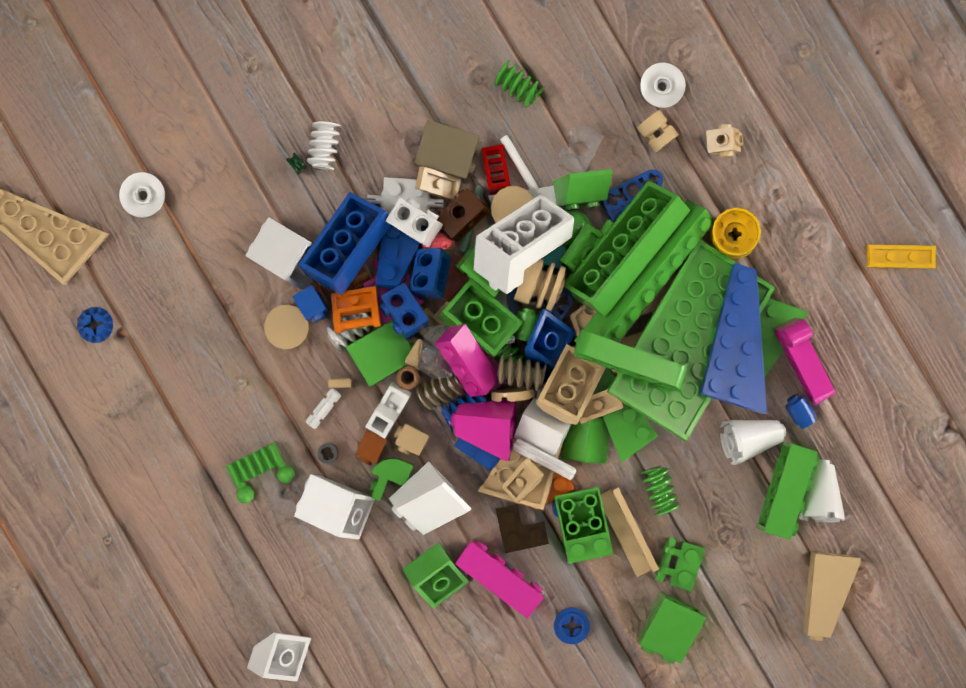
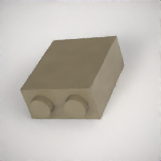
M427 120L414 164L417 167H427L467 181L468 176H473L476 166L475 163H472L474 155H479L482 142L479 141V135Z

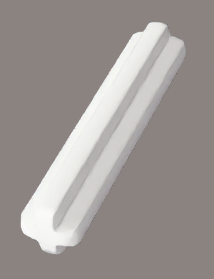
M517 439L513 445L514 451L569 480L576 473L574 467L520 439Z

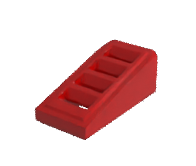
M503 144L481 148L489 195H496L500 190L511 186ZM496 154L501 155V157L487 159V156ZM502 163V166L489 168V165ZM504 172V175L491 177L490 175Z

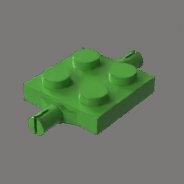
M607 219L600 230L595 229L588 223L584 225L560 260L568 266L570 271L565 279V283L614 224Z

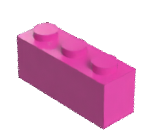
M466 324L450 326L436 341L435 345L439 349L440 354L445 358L452 372L457 376L470 397L486 395L499 380L498 373Z

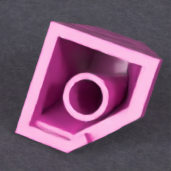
M502 400L501 402L489 401L460 404L456 413H452L451 426L455 427V436L502 460L509 461L513 448V440L510 439L513 438L516 425L517 401Z

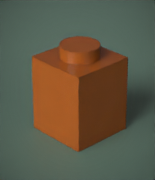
M367 429L355 455L360 456L359 461L371 466L372 462L376 464L389 438L385 437L384 439Z

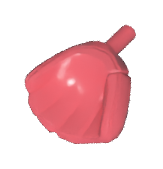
M438 233L429 248L450 250L455 246V240L445 233Z

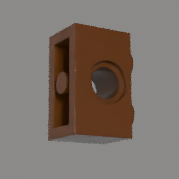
M468 188L459 191L454 197L455 200L438 212L439 217L437 221L442 223V228L446 233L458 242L491 211ZM465 208V215L458 219V212Z

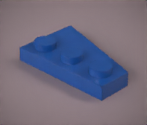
M393 225L389 227L381 239L376 278L377 288L394 289L401 285L417 253V249L420 248V242ZM421 226V231H425L428 227Z

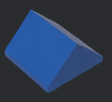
M542 309L525 348V360H530L534 364L540 362L542 367L547 363L546 368L553 370L566 344L570 345L575 331L546 309Z

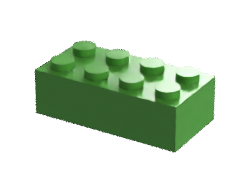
M783 442L756 526L758 529L791 540V537L796 535L799 523L796 521L798 515L803 513L806 503L803 499L805 493L809 492L812 486V479L810 477L812 471L816 470L819 464L817 451Z

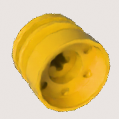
M727 209L717 217L711 228V246L732 260L743 259L753 251L759 242L761 234L759 221L754 214L746 209ZM732 231H735L736 235H740L736 241H733V238L728 236Z

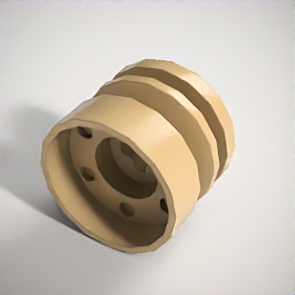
M543 259L538 260L524 270L523 283L518 286L514 300L528 305L532 297L535 296L538 297L536 308L540 309L544 299L548 301L545 309L551 312L560 298L565 283L566 267L560 266L557 275L553 274L555 263H551L548 270L544 271L542 270Z

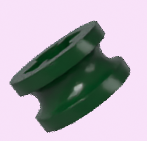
M295 152L292 158L286 159L298 175L301 174L300 171L302 169H307Z

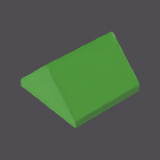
M598 417L582 424L579 420L577 425L572 424L563 441L561 459L606 464L609 431L603 418Z

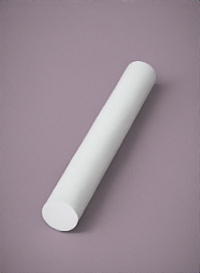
M508 135L500 139L501 143L529 189L539 188Z

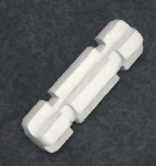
M333 388L326 393L327 397H323L313 410L314 414H310L306 419V423L310 427L316 429L321 423L320 419H324L333 408V403L340 399L341 394Z

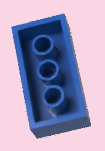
M349 192L298 264L308 277L342 296L391 226V224L386 222L389 215L380 207Z

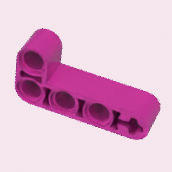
M793 318L775 328V335L810 402L813 405H817L835 395V390L809 341V338L813 337V333L804 319Z

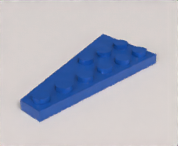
M734 263L726 287L700 395L761 414H767L757 270Z

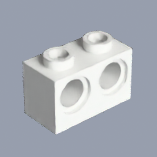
M399 198L386 222L429 248L443 226L442 223L437 221L439 216L428 209L425 213L419 210L420 204L410 198L407 202ZM410 210L409 218L403 220L404 213ZM428 221V228L425 231H421L422 224Z

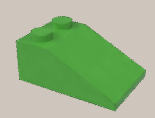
M472 279L464 285L438 317L448 327L466 324L481 349L493 357L496 356L523 324L519 318Z

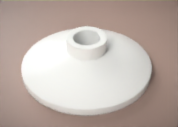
M657 63L650 66L644 72L640 82V89L644 99L652 106L658 108L671 107L679 102L686 86L682 72L676 66L669 63ZM658 84H665L666 89L664 91L659 90Z
M139 172L125 179L120 188L119 198L121 205L129 214L144 218L152 216L160 210L164 203L165 191L158 178L149 173ZM142 192H146L148 195L145 200L140 198Z

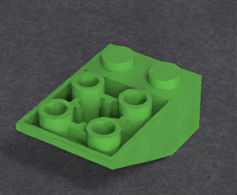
M599 487L554 496L568 563L571 564L612 555L613 549Z

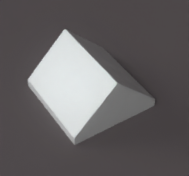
M534 397L521 417L514 438L520 439L556 457L572 424L564 423L542 411L536 404L537 400Z

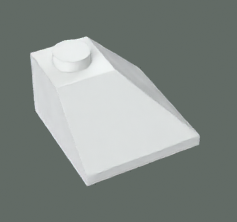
M274 632L254 646L247 669L262 678L298 681L311 638Z

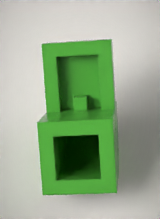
M388 458L377 464L372 474L379 476V479L374 478L370 488V491L373 492L371 498L380 501L388 481L403 486L408 481L414 464L400 458Z

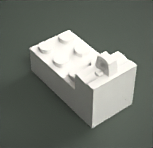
M540 194L476 236L473 270L487 279L492 289L496 291L499 288L508 294L523 283L524 270L572 238L574 217Z

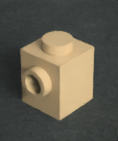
M405 423L403 427L399 425L394 435V438L397 439L395 444L399 446L397 450L407 455H410L412 452L420 456L430 435L408 423Z

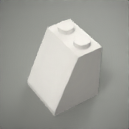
M268 217L261 226L256 239L249 246L245 256L301 290L309 287L313 281L298 265L313 243Z
M427 462L389 498L393 504L392 511L399 518L404 516L407 519L405 523L413 531L417 529L423 535L471 510V507L458 490L430 462Z
M310 474V477L305 482L303 495L296 505L294 517L337 537L360 539L375 499L371 498V495L323 476Z

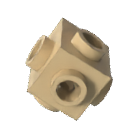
M731 124L718 125V129L706 130L709 154L720 155V158L733 157V153L741 152L740 146L743 145V136L739 129L732 127Z

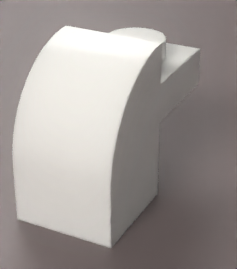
M392 382L365 427L385 439L412 393Z

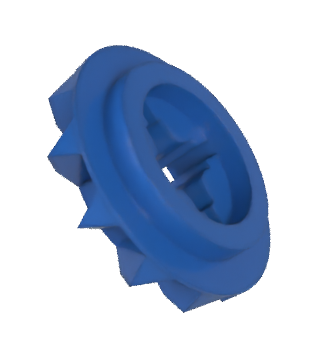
M90 307L82 311V314L77 319V330L80 336L88 342H102L113 331V319L103 308ZM93 318H95V321L104 323L100 324V326L97 327V331H94L93 328L86 327L87 325L92 323Z
M573 607L563 609L554 621L556 636L566 644L582 642L590 630V622L586 614L582 610ZM571 617H573L575 624L581 625L574 628L572 635H570L568 627L562 626L569 624Z

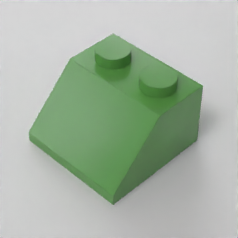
M612 169L571 173L554 180L556 205L560 208L565 207V211L579 209V205H586V208L600 206L599 203L607 200Z
M439 542L403 568L412 587L433 609L469 583L462 570L455 564L453 558Z

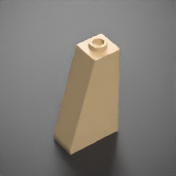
M811 551L803 632L810 636L809 639L823 641L824 637L831 638L861 563V558L855 555Z

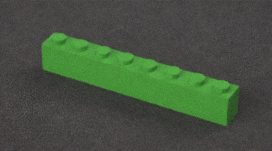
M687 199L685 204L690 209L688 215L607 316L603 317L596 313L582 331L619 343L713 225L715 220L709 212Z

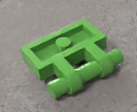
M668 536L667 543L662 548L663 555L660 564H657L659 570H657L655 580L664 582L666 574L671 575L670 585L692 592L705 548L682 541L681 547L678 549L675 548L677 539ZM672 555L678 556L674 568L668 567Z

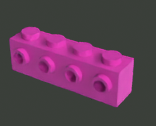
M471 540L456 559L455 564L528 619L544 598V594L541 592L543 588L534 581L528 583L524 580L523 577L525 575L515 567L512 570L505 565L507 561L498 554L493 556L487 552L488 547L479 540L475 543Z

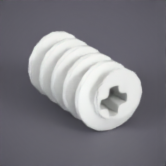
M325 121L312 123V127L317 130L311 132V136L315 140L309 141V144L314 148L309 149L308 154L313 157L308 158L307 163L312 165L313 168L334 171V168L329 166V163L336 162V159L330 157V154L337 153V150L333 149L331 145L338 144V141L333 139V136L340 135V133L334 130V127L341 125Z
M366 312V313H360V314L349 315V316H350V319H347V318L344 317V316H342L341 318H342V321H346V320H352V319H358V318H364V317H370V316H369V314ZM366 326L343 330V333L336 334L335 330L327 327V336L341 353L340 345L346 348L349 346L348 339L354 343L356 341L355 334L363 337L362 329L370 332L371 328Z

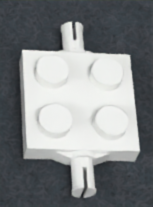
M384 177L381 195L367 194V198L376 199L367 201L372 204H380L381 209L385 210L388 215L399 198L406 202L409 198L420 204L419 210L424 213L430 207H444V204H435L444 203V199H432L429 193L415 189L417 179ZM410 210L404 213L403 220L409 218Z

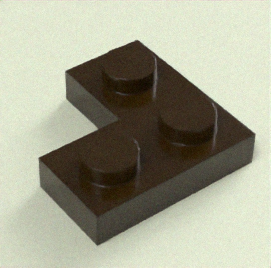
M518 504L495 508L505 553L549 544L544 521L522 526Z

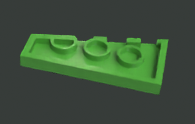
M769 298L760 313L764 378L783 351L774 329L793 318L804 319L809 313Z
M605 368L593 395L609 389L615 379L609 368ZM623 403L624 408L602 416L621 463L658 437L646 418L625 403Z

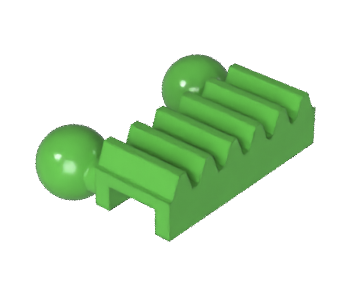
M276 442L226 466L235 487L238 489L236 497L241 503H249L254 498L253 489L247 486L245 482L272 468H278L277 478L281 483L287 484L294 479L295 472L290 466H286Z

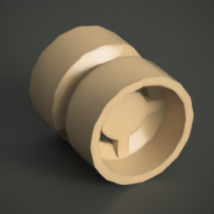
M660 110L652 114L637 127L644 138H649L648 144L655 153L679 136L672 125L666 124L667 118ZM662 128L664 133L656 138L654 133Z

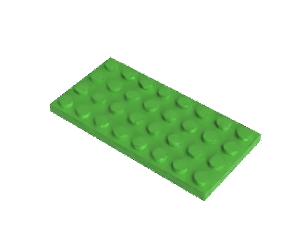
M702 240L697 243L687 256L633 347L685 366L687 370L681 391L669 390L618 372L607 390V393L684 442L688 440L711 400L710 397L700 395V390L731 268L736 263ZM757 276L759 311L761 313L775 287Z

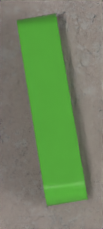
M585 331L580 332L573 353L574 356L673 391H681L687 370L681 364Z

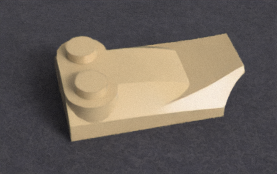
M566 344L538 396L536 404L542 411L560 421L577 425L606 367L574 356L573 353L576 345L571 347Z

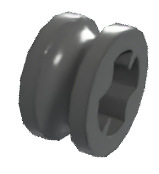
M325 443L319 447L317 455L321 462L329 464L337 459L339 452L334 444ZM327 447L332 448L331 452L334 454L333 458L329 457V460L325 459V454L322 453V450H327Z

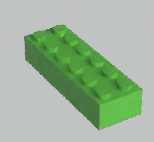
M648 180L563 287L577 301L601 316L606 317L688 215L690 209L678 195Z

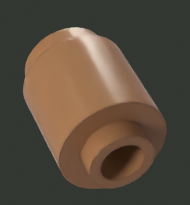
M405 366L398 371L397 382L402 388H414L420 381V374L415 368ZM407 373H411L413 375V380L411 382H407L405 380V375Z

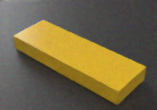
M867 245L866 268L934 269L936 268V246Z

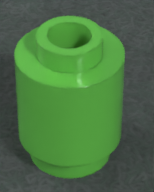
M523 308V311H518L517 318L523 324L515 332V339L529 341L539 318V315H536L537 310Z

